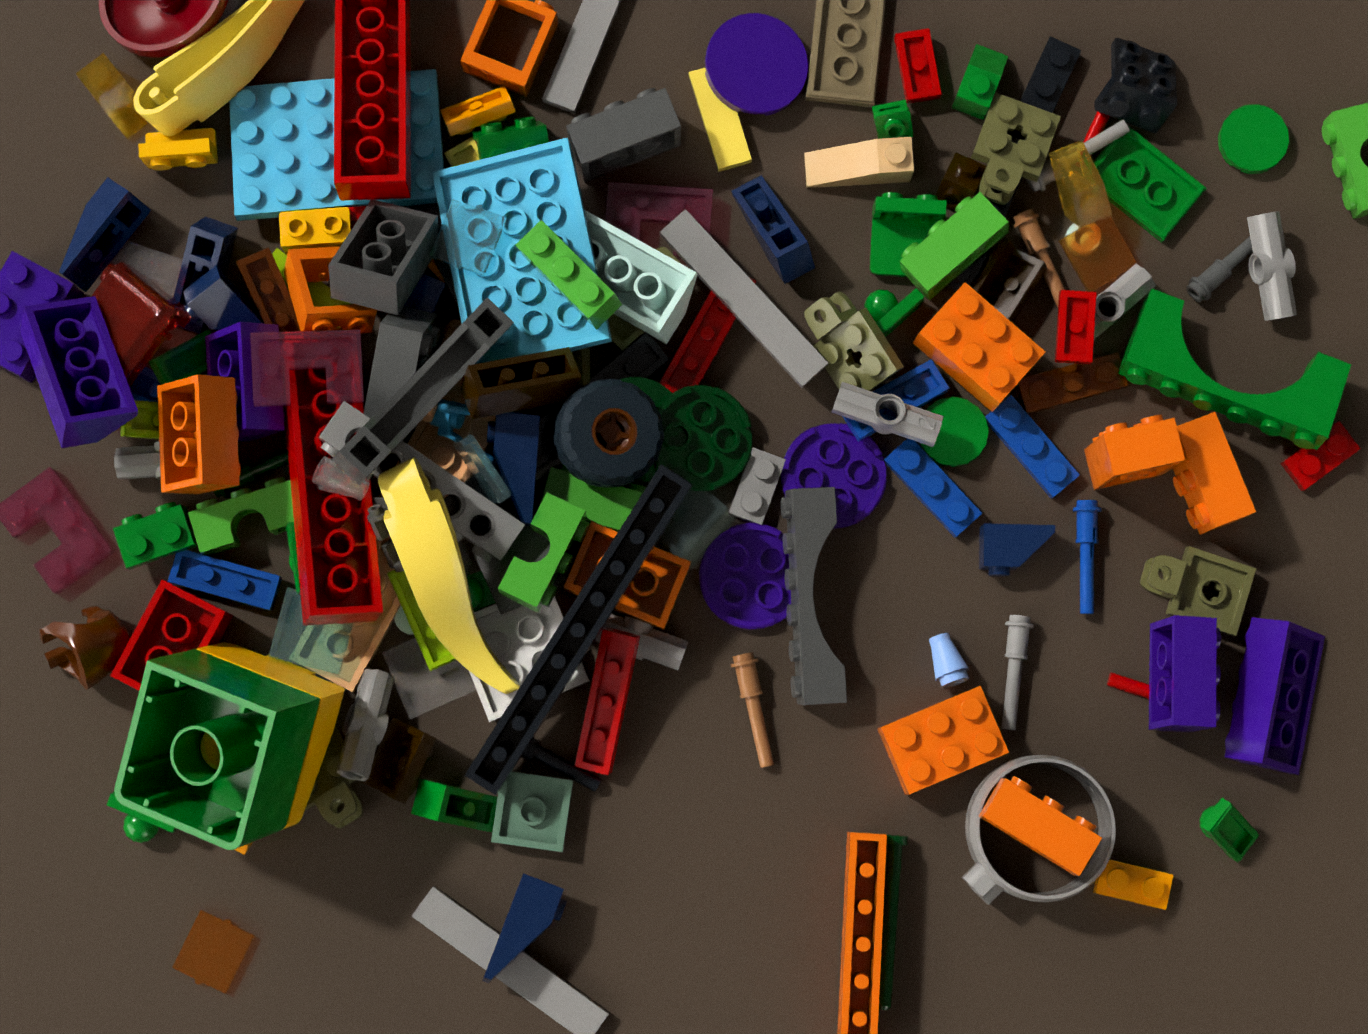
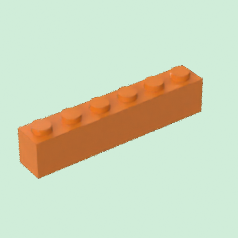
M847 832L837 1034H878L887 834Z

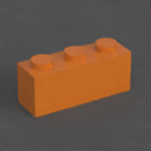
M1015 776L1012 777L1011 781L1007 778H1001L978 817L1070 874L1080 876L1102 837L1094 833L1096 826L1078 815L1075 820L1062 813L1065 807L1048 796L1041 800L1032 795L1030 791L1033 787Z

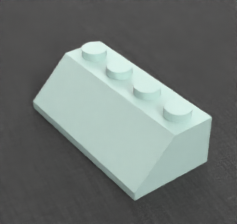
M585 210L598 276L617 295L622 303V306L613 314L667 344L686 314L698 275L697 272Z

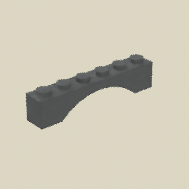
M487 297L401 389L337 453L333 461L360 485L465 375L467 366L476 364L514 322Z
M835 487L786 490L785 497L781 498V515L783 519H787V533L783 534L784 554H789V569L785 570V586L787 590H791V604L787 605L786 611L788 625L793 626V640L789 641L788 646L790 661L795 662V676H792L790 681L791 694L793 698H797V704L847 703L845 666L834 655L822 635L816 618L813 600V579L818 555L827 536L837 523Z

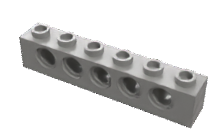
M343 401L318 437L319 440L324 442L321 449L335 457L349 442L350 437L356 434L370 418L346 401ZM401 441L390 453L398 458L399 464L415 457L428 478L431 490L438 488L443 497L445 495H452L457 498L459 509L454 515L450 516L457 541L460 542L462 537L474 545L471 551L487 562H490L492 558L501 561L525 524L413 447ZM380 466L366 480L369 481L372 476L378 479L379 474L383 473ZM476 515L485 517L489 524L487 532L482 536L475 535L470 529V522Z

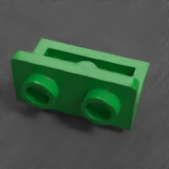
M535 117L515 119V125L502 127L501 122L487 123L481 125V131L472 132L473 139L477 141L479 160L549 142L547 125L536 121Z
M176 502L166 503L156 507V513L146 517H143L142 514L132 515L122 519V525L113 528L126 569L130 570L197 546L187 517L189 515L186 507L181 504L176 505Z

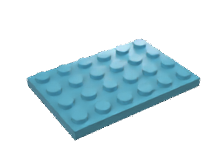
M436 69L411 71V198L374 199L398 206L438 203L432 172L444 169ZM335 78L245 86L229 101L234 216L237 221L277 218L280 212L368 205L370 200L340 201L334 185Z
M568 137L432 172L461 323L487 297L514 322L476 364L569 347L572 352L612 342L608 319L596 330L522 255L515 245L542 220L598 276L572 148Z

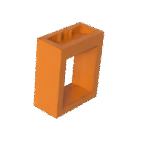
M486 0L460 60L463 72L500 87L505 86L506 89L527 97L558 26L557 12L554 11L550 4L541 0H535V2L529 0ZM499 5L543 22L522 71L478 53Z
M341 246L288 249L284 276L302 338L372 333L377 313L375 309L356 304L314 307L307 282L330 281L328 265Z

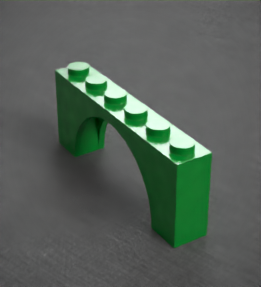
M1151 288L1140 308L1118 370L1119 375L1126 377L1133 384L1148 385L1156 388L1167 397H1179L1190 401L1201 410H1213L1226 415L1232 422L1247 423L1255 426L1266 435L1281 436L1289 439L1296 446L1303 449L1317 450L1328 439L1352 364L1317 352L1307 364L1302 377L1294 384L1282 390L1266 394H1248L1231 390L1207 376L1191 357L1183 338L1181 325L1182 309L1185 301Z

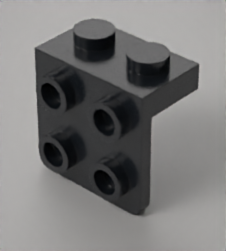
M1115 38L1111 44L1112 77L1095 99L1094 110L1113 118L1124 120L1126 123L1156 134L1177 106L1176 64L1173 59L1164 53H1157L1141 47L1134 41Z

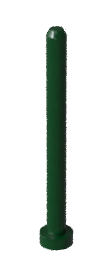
M887 834L888 852L883 909L879 1010H889L892 1003L902 845H908V836Z

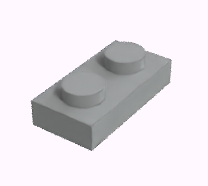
M753 447L728 515L762 525L785 459Z

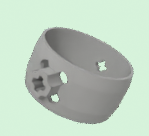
M1032 755L1019 757L1001 764L980 782L969 802L966 813L965 833L970 854L976 864L961 878L988 905L1002 891L1028 901L1054 902L1070 898L1087 889L1106 868L1115 843L1116 824L1114 811L1103 787L1086 769L1061 757ZM1030 763L1047 764L1059 768L1073 776L1085 788L1094 804L1098 818V835L1102 837L1090 862L1080 876H1077L1073 881L1058 889L1037 893L1024 892L1013 887L992 868L981 844L980 817H978L989 792L995 784L1012 770Z

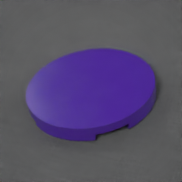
M746 13L724 22L711 37L705 55V75L713 93L727 107L736 112L742 111L750 114H764L766 116L785 109L797 98L807 78L808 59L802 41L786 23L766 14Z
M831 423L809 428L792 442L784 456L785 462L781 472V485L784 496L785 491L790 489L835 487L837 523L833 529L849 527L865 519L877 507L884 494L887 482L886 466L881 450L870 436L858 442L847 424Z
M745 523L724 531L708 546L700 565V588L706 604L722 621L737 628L757 630L773 626L787 617V605L791 604V590H787L785 586V570L789 569V554H784L783 533L765 524Z

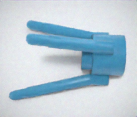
M441 399L433 421L429 422L431 425L439 427L438 435L449 438L477 456L492 462L494 460L492 455L453 432V429H460L466 415L470 416L466 404ZM521 411L509 412L514 414H522Z

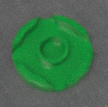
M1260 104L1244 105L1233 110L1222 123L1218 134L1219 151L1225 162L1246 174H1260L1274 168L1286 154L1289 144L1288 128L1282 117L1273 109Z
M948 397L939 399L927 408V411L944 416L934 446L931 447L919 443L920 447L936 464L945 467L965 466L980 455L987 444L989 430L986 418L978 406L967 399Z

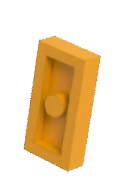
M505 86L440 110L450 136L470 133L475 127L488 122L502 121L509 114L516 112Z
M1109 860L1106 868L1095 881L1093 893L1166 910L1173 874Z

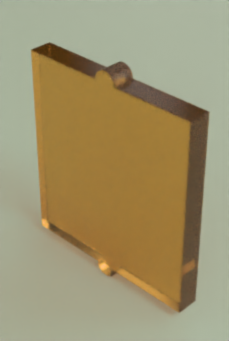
M1105 211L1088 223H1080L1078 229L1059 240L1066 256L1088 292H1093L1108 282H1115L1117 276L1130 269L1134 264H1137L1108 211Z
M200 910L172 968L194 978L195 983L198 985L204 983L226 994L255 935L233 925L231 919L222 920L204 910Z

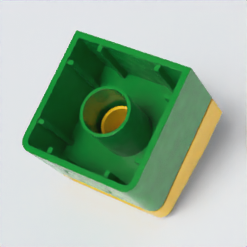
M217 643L147 660L114 788L115 797L125 807L227 850L237 849L297 824L303 817L334 732L345 689L335 683L315 676L316 672L275 656H264L231 643Z

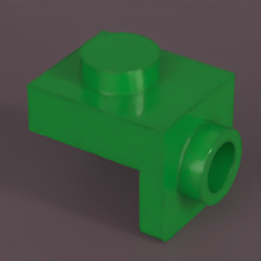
M906 100L872 106L878 139L913 137L911 115Z

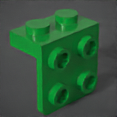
M896 192L883 193L882 197L876 196L872 207L870 272L873 275L907 277L901 271L900 260L902 259V253L914 242L920 244L929 236L928 231L939 220L945 218L947 200H938L937 196L930 194L918 195L917 199L903 198L902 194Z

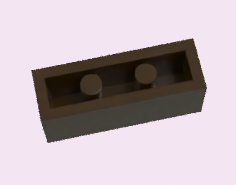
M566 347L468 365L460 390L473 420L565 402L577 390L582 376L570 348Z

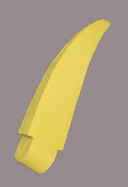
M248 0L205 35L155 65L153 69L156 73L143 81L136 90L133 98L136 112L156 130L166 136L178 134L196 120L202 123L234 98L256 76L271 58L305 0Z
M415 457L379 474L378 484L388 507V510L384 513V523L427 624L451 655L476 677L505 694L519 690L520 685L518 681L495 656L478 626L456 533L440 489L431 490L428 478Z

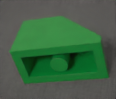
M976 44L951 108L984 120L1001 79L1008 56Z
M419 779L411 814L438 822L492 832L498 797Z

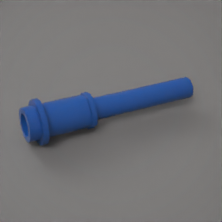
M1097 500L1076 501V507L1073 508V512H1076L1075 543L1080 544V614H1094V544L1099 543L1098 513L1102 512V508L1098 507Z

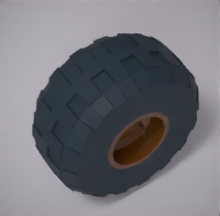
M617 379L598 380L577 389L562 404L554 423V445L556 446L560 461L575 478L595 487H620L641 478L657 461L661 453L662 443L664 442L663 420L654 404L655 402L638 386Z

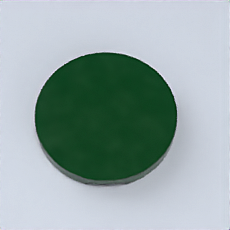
M704 385L687 386L668 395L657 406L663 420L664 432L661 453L654 463L657 470L660 465L668 467L693 483L694 485L690 491L697 492L723 487L737 478L744 470L751 456L752 425L744 407L731 394L717 387Z

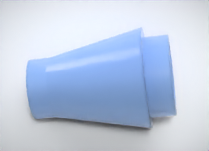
M942 633L930 638L929 643L932 651L935 681H940L942 688L953 687L969 679L967 674L969 668L952 642L949 633Z

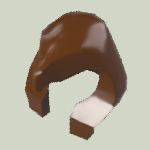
M91 606L81 610L82 616L87 617L86 624L52 622L39 630L42 644L59 638L71 648L68 649L60 646L44 653L50 669L61 667L74 676L86 690L100 682L115 668L131 638L124 624L112 611L103 610L98 606Z

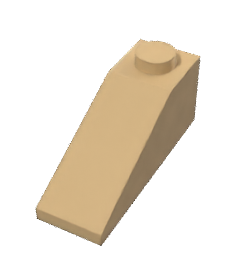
M912 137L873 139L804 153L806 188L910 182L914 173Z

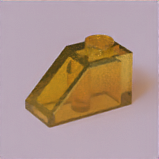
M104 53L76 73L81 82L127 139L149 123L136 112L133 101L135 92Z
M1080 140L1049 152L1065 216L1079 227L1111 216L1112 212L1105 184L1084 143Z

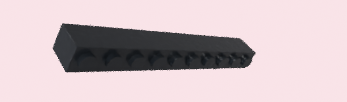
M660 465L467 770L466 777L494 795L501 790L693 487V483L668 467Z

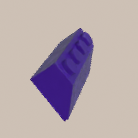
M96 296L24 306L20 333L61 448L99 442L138 416L136 403Z
M1251 617L1250 628L1245 636L1246 648L1244 659L1239 668L1237 695L1232 703L1233 715L1230 731L1225 739V758L1299 775L1325 640L1324 635L1290 621Z

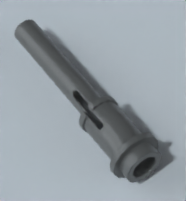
M1250 236L1223 260L1216 259L1201 275L1192 277L1189 280L1186 290L1195 301H1208L1211 298V293L1226 279L1231 277V270L1253 252Z

